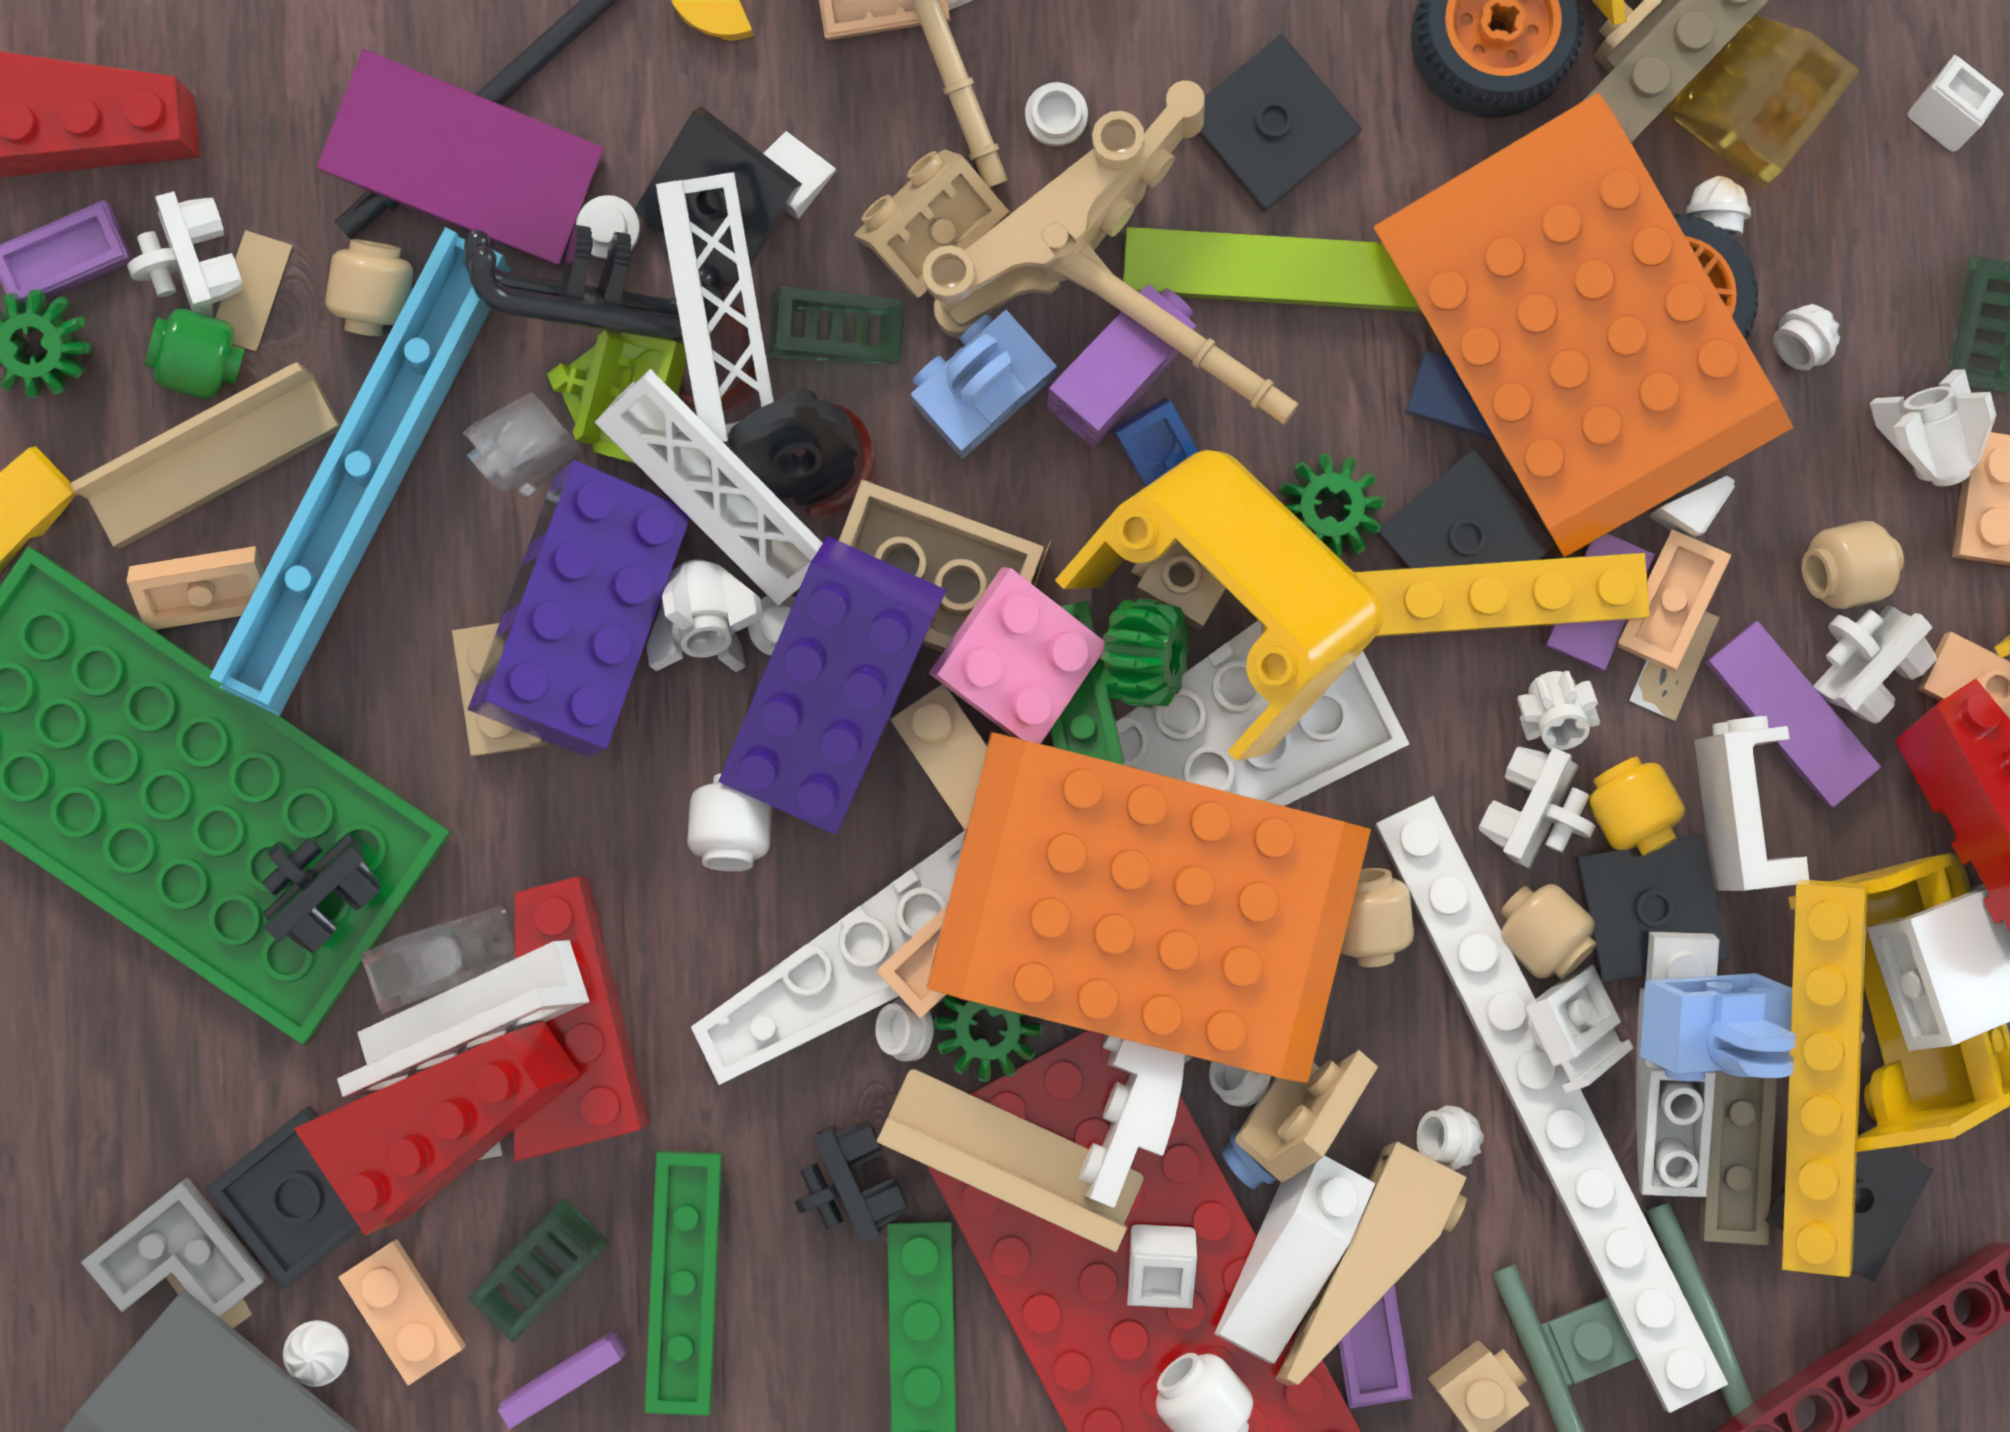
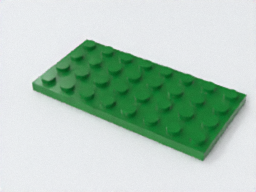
M28 546L0 586V839L300 1044H309L453 834V831L282 715L277 716L221 689V684L210 678L213 669L158 631L144 624L142 620L37 549ZM349 832L362 844L364 859L380 881V891L357 911L335 890L331 891L318 906L336 922L337 929L316 952H309L292 941L287 935L278 942L264 929V925L268 920L263 912L294 882H289L276 896L263 885L262 881L278 867L267 851L279 841L294 852L311 837L321 846L323 851L307 865L310 868Z

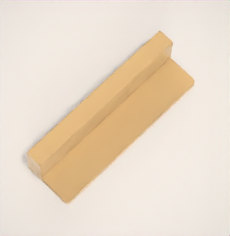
M296 362L70 483V486L75 494L89 500L112 545L121 549L332 436L339 431L341 424L314 374Z
M916 1069L908 1072L877 1139V1142L1114 1252H1117L1127 1230L1124 1224L1144 1180L1140 1172L1130 1168L1115 1208L1085 1197L1083 1194L1088 1183L1079 1180V1175L1089 1151L1088 1148Z

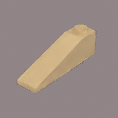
M941 684L890 720L966 831L987 746L947 687Z
M1399 1142L1392 1143L1383 1148L1369 1177V1180L1374 1182L1375 1186L1351 1242L1307 1310L1275 1380L1286 1386L1299 1385L1438 1239L1442 1230L1444 1229L1448 1232L1453 1230L1466 1205L1467 1198L1459 1193L1467 1177Z

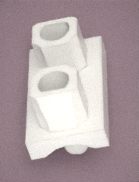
M174 191L155 196L160 210L158 211V216L170 248L161 249L158 237L154 231L145 232L137 236L142 255L128 263L127 267L130 276L135 281L152 280L157 297H166L176 292L170 274L178 271L191 310L212 316V303L223 301L243 291L242 278L232 253L199 262L193 244L224 236L223 225L215 201L212 197L178 203Z
M1889 605L1879 615L1873 610L1868 609L1856 623L1847 617L1837 615L1828 626L1831 634L1838 641L1826 655L1828 661L1833 665L1813 687L1826 702L1846 708L1860 719L1878 723L1894 707L1895 697L1882 684L1890 673L1895 669L1901 677L1913 680L1922 676L1937 660L1936 654L1924 637L1933 627L1921 614L1914 613L1912 616H1909Z
M1518 746L1507 767L1505 778L1507 781L1531 791L1522 812L1493 800L1479 825L1480 832L1498 846L1504 848L1503 852L1513 862L1528 869L1531 868L1552 823L1555 825L1545 845L1560 853H1563L1572 832L1590 838L1596 826L1580 816L1590 796L1589 794L1572 787L1563 808L1560 807L1579 766L1571 761L1572 756L1552 747L1548 755L1541 751Z

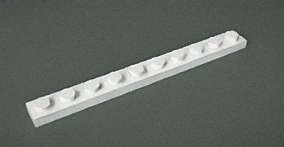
M1434 796L1376 823L1374 827L1401 882L1409 888L1411 902L1664 1410L1671 1413L1728 1385L1581 1089L1565 1093L1562 1084L1569 1080L1562 1064L1553 1067L1546 1051L1536 1044L1529 1028L1530 1017L1525 1007L1533 1002L1535 998L1510 948L1503 942L1501 930Z

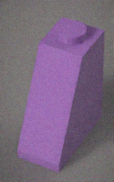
M1149 284L1140 292L1143 296L1195 331L1197 325L1189 319L1193 315V311L1177 294L1167 288L1159 293ZM1121 312L1050 386L1047 410L1090 447L1095 449L1176 357L1179 351Z

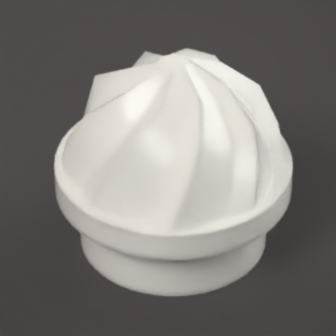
M1716 176L1704 181L1695 188L1690 205L1686 207V215L1714 223V226H1719L1729 233L1731 237H1737L1743 234L1744 220L1750 218L1751 208L1748 206L1744 188L1729 178Z
M1814 304L1790 310L1780 319L1779 329L1773 336L1774 347L1778 355L1791 367L1802 371L1810 370L1814 365L1819 366L1827 363L1834 356L1836 346L1840 340V336L1837 333L1839 323L1833 319V314L1830 311Z
M1444 1106L1438 1111H1429L1421 1119L1417 1130V1147L1419 1153L1455 1171L1462 1166L1472 1164L1473 1157L1481 1153L1480 1145L1484 1141V1134L1481 1132L1479 1122L1462 1108Z
M320 1320L306 1322L294 1329L288 1336L283 1349V1360L288 1373L296 1381L306 1386H323L334 1381L344 1371L349 1359V1346L344 1334L335 1325Z

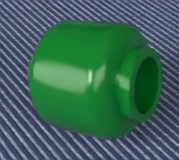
M178 308L169 315L167 320L157 317L144 366L154 369V381L158 386L209 400L218 394L222 382L235 385L245 349L232 345L234 329L228 321L185 308Z

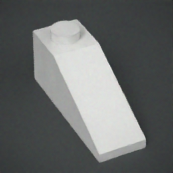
M1326 1156L1285 1182L1280 1183L1214 1334L1268 1363H1275L1350 1244L1375 1183Z

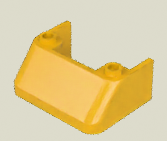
M1200 451L1191 455L1119 505L1055 581L1063 589L1101 588L1124 560L1133 563L1154 562L1163 557L1178 540L1268 629L1254 643L1248 653L1246 671L1252 686L1270 705L1227 751L1236 761L1267 755L1275 748L1375 638L1383 623V607L1376 593L1237 459L1221 451Z
M1953 853L1927 857L1830 881L1868 884L1866 927L1884 920L1910 916L1972 892L1965 868L1960 859ZM1796 894L1788 897L1791 910L1795 909ZM1866 928L1864 988L1884 1066L1873 1072L1871 1082L1865 1087L1864 1099L1866 1109L1870 1117L1877 1122V1126L1858 1136L1857 1152L1953 1139L2009 1107L2010 1034L2007 1023L1952 1046L1908 1051Z

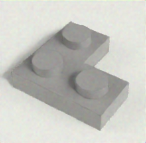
M188 1177L81 1262L121 1312L170 1273H173L188 1293L220 1317L269 1277Z

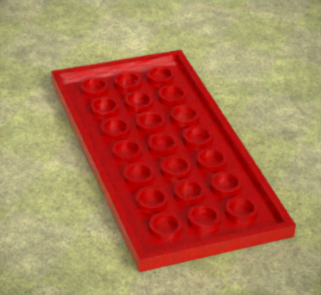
M1088 1030L1040 1054L1031 1061L1016 1067V1074L1014 1076L1006 1077L1003 1074L968 1094L1089 1149L1093 1143L1100 1146L1103 1145L1111 1125V1121L1103 1119L1106 1103L1115 1083L1119 1082L1126 1085L1130 1074L1106 1065L1111 1051L1102 1048L1105 1034ZM1181 1095L1179 1096L1175 1120L1163 1156L1137 1148L1130 1168L1140 1172L1144 1180L1124 1224L1127 1230L1117 1252L927 1165L1068 1432H1172L1157 1413L1156 1398L1159 1392L1157 1382L1163 1371L1173 1361L1187 1353H1195L1197 1355L1214 1354L1220 1357L1250 1390L1253 1398V1409L1247 1421L1249 1424L1248 1432H1361L1323 1360L1299 1385L1286 1386L1275 1380L1302 1321L1297 1326L1275 1363H1268L1214 1334L1256 1240V1235ZM1133 1225L1194 1228L1196 1231L1197 1262L1192 1309L1127 1305L1130 1235Z

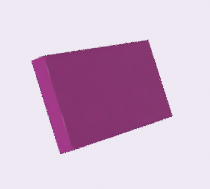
M362 48L316 168L320 172L469 232L482 230L494 242L558 267L604 147Z

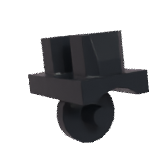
M349 832L310 868L307 865L323 851L321 846L311 837L294 852L279 841L267 851L278 867L262 881L263 885L276 896L289 882H294L263 912L268 920L264 925V929L278 942L287 935L292 941L309 952L314 953L337 929L336 922L318 906L331 891L335 890L356 911L362 908L380 891V881L364 859L362 844Z
M871 1121L850 1125L838 1131L834 1124L817 1132L814 1140L833 1182L826 1183L818 1163L809 1165L800 1170L809 1193L794 1201L799 1214L817 1208L825 1228L829 1229L844 1221L834 1201L835 1198L840 1196L862 1244L879 1237L882 1231L881 1226L894 1220L909 1207L895 1175L864 1189L854 1167L884 1153L882 1145L877 1142L878 1136Z

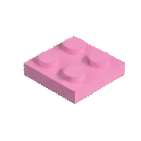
M1002 567L929 674L1010 736L1041 744L1103 653L1105 642L1012 568Z

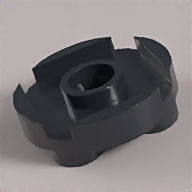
M793 389L787 392L781 400L757 409L743 421L735 424L728 433L730 450L776 497H795L796 506L813 504L832 496L851 480L855 472L853 461L856 455H859V442L852 420L841 408L830 402L818 400L815 392L808 389ZM803 448L806 453L800 456L792 452L784 454L789 450Z

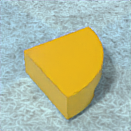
M671 0L680 18L687 25L704 34L728 41L754 36L739 0Z

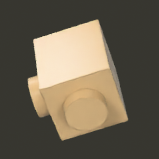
M1178 540L1160 559L1150 563H1136L1131 573L1142 578L1134 592L1142 598L1155 599L1172 606L1181 607L1185 617L1184 622H1187L1188 625L1198 631L1204 626L1226 589Z
M1479 1340L1427 1378L1467 1432H1494L1530 1405L1518 1389L1527 1379L1504 1349L1493 1356L1491 1351Z

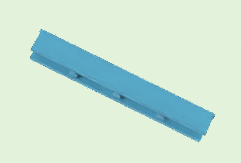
M446 227L210 675V678L221 684V689L277 716H280L491 310L477 297L471 285L469 273L464 265L465 240L460 238L456 232ZM494 251L497 256L496 268L505 272H511L512 268L507 265L503 255Z

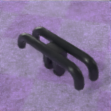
M575 225L570 237L562 281L499 270L496 268L497 256L490 248L488 234L482 230H473L465 238L464 265L469 273L471 285L477 297L493 310L508 315L664 340H683L676 297L663 298L623 291L632 245L631 235L616 231L613 233V237L608 245L607 259L598 287L585 285L588 260L593 247L590 227ZM705 267L699 268L701 286L724 302V292L719 286L715 285L714 273ZM703 296L707 322L709 323L719 307Z

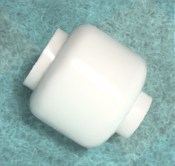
M717 774L713 777L712 784L704 785L692 793L689 802L687 844L695 855L702 858V864L707 868L729 872L748 870L752 868L754 860L763 857L769 850L772 806L718 782L721 774Z
M1187 1353L1177 1358L1163 1371L1157 1382L1159 1392L1156 1398V1409L1159 1417L1172 1432H1248L1249 1424L1247 1421L1253 1409L1252 1394L1223 1359L1214 1354L1197 1355L1195 1353Z

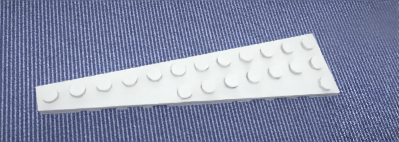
M1259 620L1185 672L1182 676V689L1175 695L1169 706H1154L1153 708L1138 706L1116 722L1126 766L1281 806L1292 803L1409 745V742L1362 651L1269 754L1236 761L1227 751L1270 705L1252 686L1246 671L1248 653L1262 635L1261 622ZM965 831L691 1027L719 1085L899 996L876 970L947 905Z

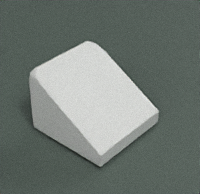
M1954 55L1911 107L1908 117L1948 150L1955 152L1982 126L2004 93L1960 57Z
M787 131L763 153L802 183V186L786 210L798 220L834 175L836 168Z
M1725 476L1656 509L1649 514V517L1670 531L1674 529L1687 536L1696 538L1705 533L1734 489L1735 480Z
M1140 1224L1131 1227L1127 1305L1192 1309L1197 1262L1196 1231L1194 1228Z

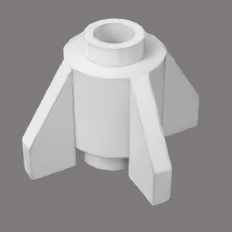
M1965 369L1953 370L1939 383V387L1919 391L1906 400L1904 397L1875 398L1870 403L1876 427L1912 464L1915 475L1921 480L1932 481V484L1935 486L1954 485L1970 476V470L1975 468L1981 461L1997 416L1991 392L1971 393Z
M701 559L683 562L670 572L662 594L663 601L646 644L649 666L658 671L683 659V650V652L693 657L703 658L718 655V659L735 672L745 668L743 647L736 631L764 618L760 597L718 564Z

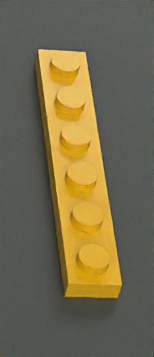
M1645 553L1354 572L1376 593L1383 607V623L1375 637L1634 620L1650 617ZM1261 623L1263 634L1268 628Z
M1801 879L1796 884L1791 1032L1796 1033L1795 1048L1790 1050V1055L1794 1058L1793 1074L1789 1076L1782 1270L1850 1277L1852 1272L1868 884Z

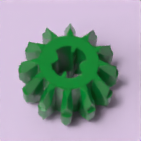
M42 289L30 290L26 305L15 292L3 296V304L7 314L0 311V367L4 365L7 371L1 378L0 387L6 391L11 390L23 377L24 392L27 398L40 396L43 381L53 394L65 391L66 383L62 372L73 378H79L85 372L82 364L70 355L87 354L92 351L91 342L73 340L71 333L84 328L87 325V321L83 316L72 318L67 322L62 319L69 306V300L63 296L56 298L46 310V297ZM40 330L44 334L40 344L48 352L47 354L43 352L30 357L26 353L29 342L22 337L23 332L24 334H29Z
M1321 454L1317 460V475L1307 464L1300 462L1293 471L1301 486L1292 482H1282L1278 493L1283 498L1295 503L1284 506L1338 558L1341 559L1342 556L1341 541L1350 552L1358 555L1365 550L1364 541L1358 531L1366 535L1375 536L1381 528L1380 523L1364 513L1381 510L1384 507V498L1379 496H1363L1362 492L1369 489L1376 481V478L1372 473H1368L1357 482L1352 480L1350 476L1356 466L1355 459L1347 457L1340 466L1339 472L1334 473L1330 455ZM1321 495L1327 502L1337 497L1343 505L1337 516L1342 517L1343 521L1338 523L1332 516L1321 520L1315 510L1322 502L1316 500L1315 497Z
M1138 598L1137 600H1123L1118 606L1117 611L1112 612L1109 617V630L1103 635L1105 642L1104 652L1100 656L1104 661L1101 678L1103 683L1107 685L1110 699L1123 701L1126 705L1147 708L1169 706L1175 695L1182 689V676L1188 670L1186 660L1190 648L1187 646V637L1190 629L1187 622H1184L1185 617L1181 607L1172 606L1155 599Z
M946 994L941 999L947 1007L959 1014L957 1018L946 1016L934 1018V1028L956 1030V1036L943 1040L938 1045V1050L940 1054H948L962 1046L965 1052L954 1066V1070L959 1074H963L968 1069L973 1057L981 1059L978 1072L980 1081L988 1082L990 1080V1060L999 1059L1002 1071L1006 1077H1012L1016 1074L1015 1066L1008 1056L1012 1049L1023 1059L1031 1061L1034 1058L1035 1051L1018 1039L1020 1034L1032 1037L1041 1036L1043 1034V1026L1041 1024L1020 1023L1019 1017L1025 1014L972 1001H967L964 1004L959 998ZM987 1009L992 1017L1002 1014L1006 1019L1007 1028H999V1033L1003 1035V1038L990 1044L986 1036L974 1038L971 1034L969 1024L977 1025L978 1020L973 1015L979 1010Z

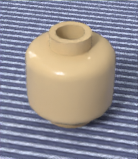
M351 239L349 249H341L334 253L330 264L325 304L331 313L345 318L344 330L368 336H382L384 325L395 324L411 294L414 274L411 263L400 257L401 248L380 242Z
M1857 521L1824 529L1813 537L1808 551L1802 559L1803 579L1811 594L1821 599L1831 608L1850 609L1881 601L1891 595L1899 581L1900 571L1904 564V556L1900 544L1889 535L1885 528L1874 521Z
M1361 869L1340 953L1355 957L1356 964L1362 967L1388 965L1394 962V953L1405 949L1413 941L1414 927L1410 891L1403 882L1392 878V872L1387 869Z
M1548 884L1535 892L1528 886H1524L1507 901L1500 911V914L1507 919L1501 930L1503 942L1510 948L1514 958L1537 978L1546 979L1555 974L1563 980L1590 955L1597 945L1591 938L1595 928L1594 919L1557 885Z

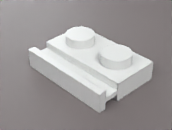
M1593 964L1572 972L1525 1007L1530 1017L1529 1028L1534 1041L1542 1050L1546 1051L1553 1067L1562 1064L1569 1080L1562 1084L1566 1094L1589 1086L1633 1049L1630 1040L1620 1042L1614 1027L1621 1021Z

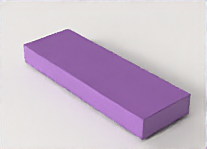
M1758 620L1748 625L1704 662L1750 717L1767 716L1769 728L1788 726L1790 739L1772 742V744L1826 808L1836 806L1881 768L1878 762Z

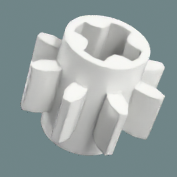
M1553 671L1540 675L1530 684L1528 694L1520 695L1517 698L1522 713L1520 720L1526 739L1533 740L1541 736L1549 750L1552 747L1559 750L1576 747L1587 738L1590 727L1600 724L1595 708L1598 701L1592 683L1584 681L1576 685L1569 671Z

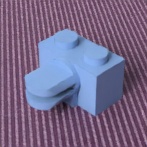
M1007 310L1003 311L994 320L988 314L979 318L960 337L961 342L965 345L964 347L960 348L947 362L941 356L936 357L912 380L917 386L910 394L912 405L962 460L1056 377L1057 365Z
M1757 973L1645 980L1640 1057L1664 1068L1667 1077L1680 1081H1701L1705 1079V1072L1722 1071L1725 1074L1739 1077L1782 1078L1793 1074L1794 1058L1789 1055V1050L1795 1048L1796 1033L1791 1032L1792 988Z

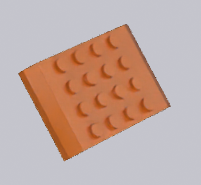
M1599 92L1373 226L1564 557L1793 428L1775 390L1619 121Z
M990 732L926 987L927 989L964 1000L1277 1078L1308 1083L1371 829Z

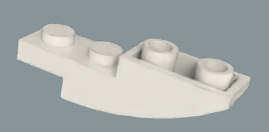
M1649 932L1646 980L1717 976L1719 939L1714 934ZM1640 987L1636 1064V1134L1639 1191L1642 1195L1706 1197L1716 1072H1705V1079L1701 1081H1680L1667 1077L1664 1068L1640 1057L1645 988Z
M1105 1035L1102 1048L1111 1051L1106 1065L1126 1072L1130 1076L1126 1085L1116 1082L1104 1109L1103 1119L1111 1121V1125L1103 1145L1100 1146L1093 1143L1089 1148L1080 1171L1079 1180L1088 1183L1083 1196L1115 1208L1137 1148L1161 1156L1164 1154L1175 1120L1181 1092L1185 1054Z

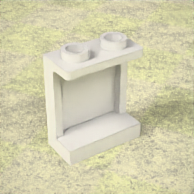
M1767 716L1734 719L1712 724L1713 736L1696 739L1694 742L1710 867L1715 891L1763 889L1796 885L1799 879L1809 880L1807 857L1767 859L1753 746L1790 739L1788 726L1769 728Z
M1983 883L1971 887L1972 892L1910 916L1884 920L1866 927L1908 1051L1952 1046L2010 1022V931L2005 922L1994 923L1983 903V900L1989 896Z

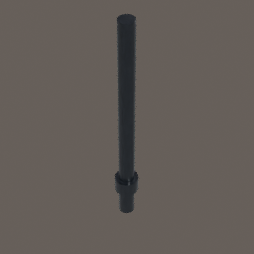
M618 0L578 1L475 95L503 105ZM367 191L335 219L334 222L351 240L388 207L394 211L401 204Z

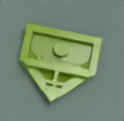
M604 330L597 335L598 338L594 347L570 365L560 363L548 372L547 376L553 390L561 392L575 422L572 433L576 441L590 444L595 453L635 463L595 421L619 394L633 381L636 383L650 369L678 396L687 363L685 346L671 340L627 333L617 334Z

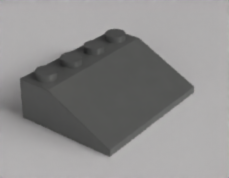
M183 1290L83 1404L62 1432L359 1431L186 1290Z

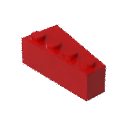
M0 51V178L200 158L195 96L175 76Z
M1974 679L1937 703L1901 734L1895 742L1934 813H1943L1948 818L1955 831V841L1951 845L1963 866L1972 863L1986 887L1989 896L1983 900V903L1994 923L2005 922L2010 931V719L1980 682Z
M577 876L515 892L514 959L553 941L570 940L589 1003L545 1022L580 1075L514 1129V1162L638 1131L649 1125L588 877Z
M541 1021L496 1037L294 1128V1130L366 1236L410 1217L577 1078L580 1073L546 1023Z

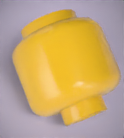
M1636 756L1612 767L1593 780L1597 789L1589 797L1588 806L1613 849L1629 850L1637 846L1641 855L1646 856L1677 839L1672 827L1682 820L1686 809L1667 773L1660 764H1642L1639 757Z

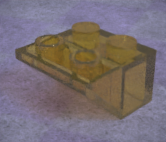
M1754 15L1672 100L1664 112L1764 188L1783 171L1860 70L1811 32Z

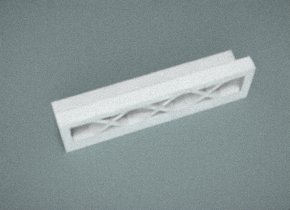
M734 172L656 184L696 414L722 442L728 441L730 429L739 423L725 424L721 397L736 376L759 392L761 407L774 402ZM724 188L728 216L714 236L711 237L690 222L685 194ZM729 225L735 253L718 242ZM692 232L708 243L698 259H696ZM713 248H716L737 263L739 280L724 302L701 286L698 269ZM740 290L742 292L746 317L730 307V304ZM703 296L719 307L709 323L707 322ZM725 312L746 326L749 332L750 344L735 365L712 349L710 339L711 331ZM751 355H753L757 381L741 370ZM715 361L730 371L720 387Z
M651 369L636 383L633 381L616 397L595 423L779 606L800 588L810 562L823 543Z
M570 940L553 941L357 1032L367 1065L337 1078L342 1097L372 1094L496 1037L541 1021H549L589 1003Z

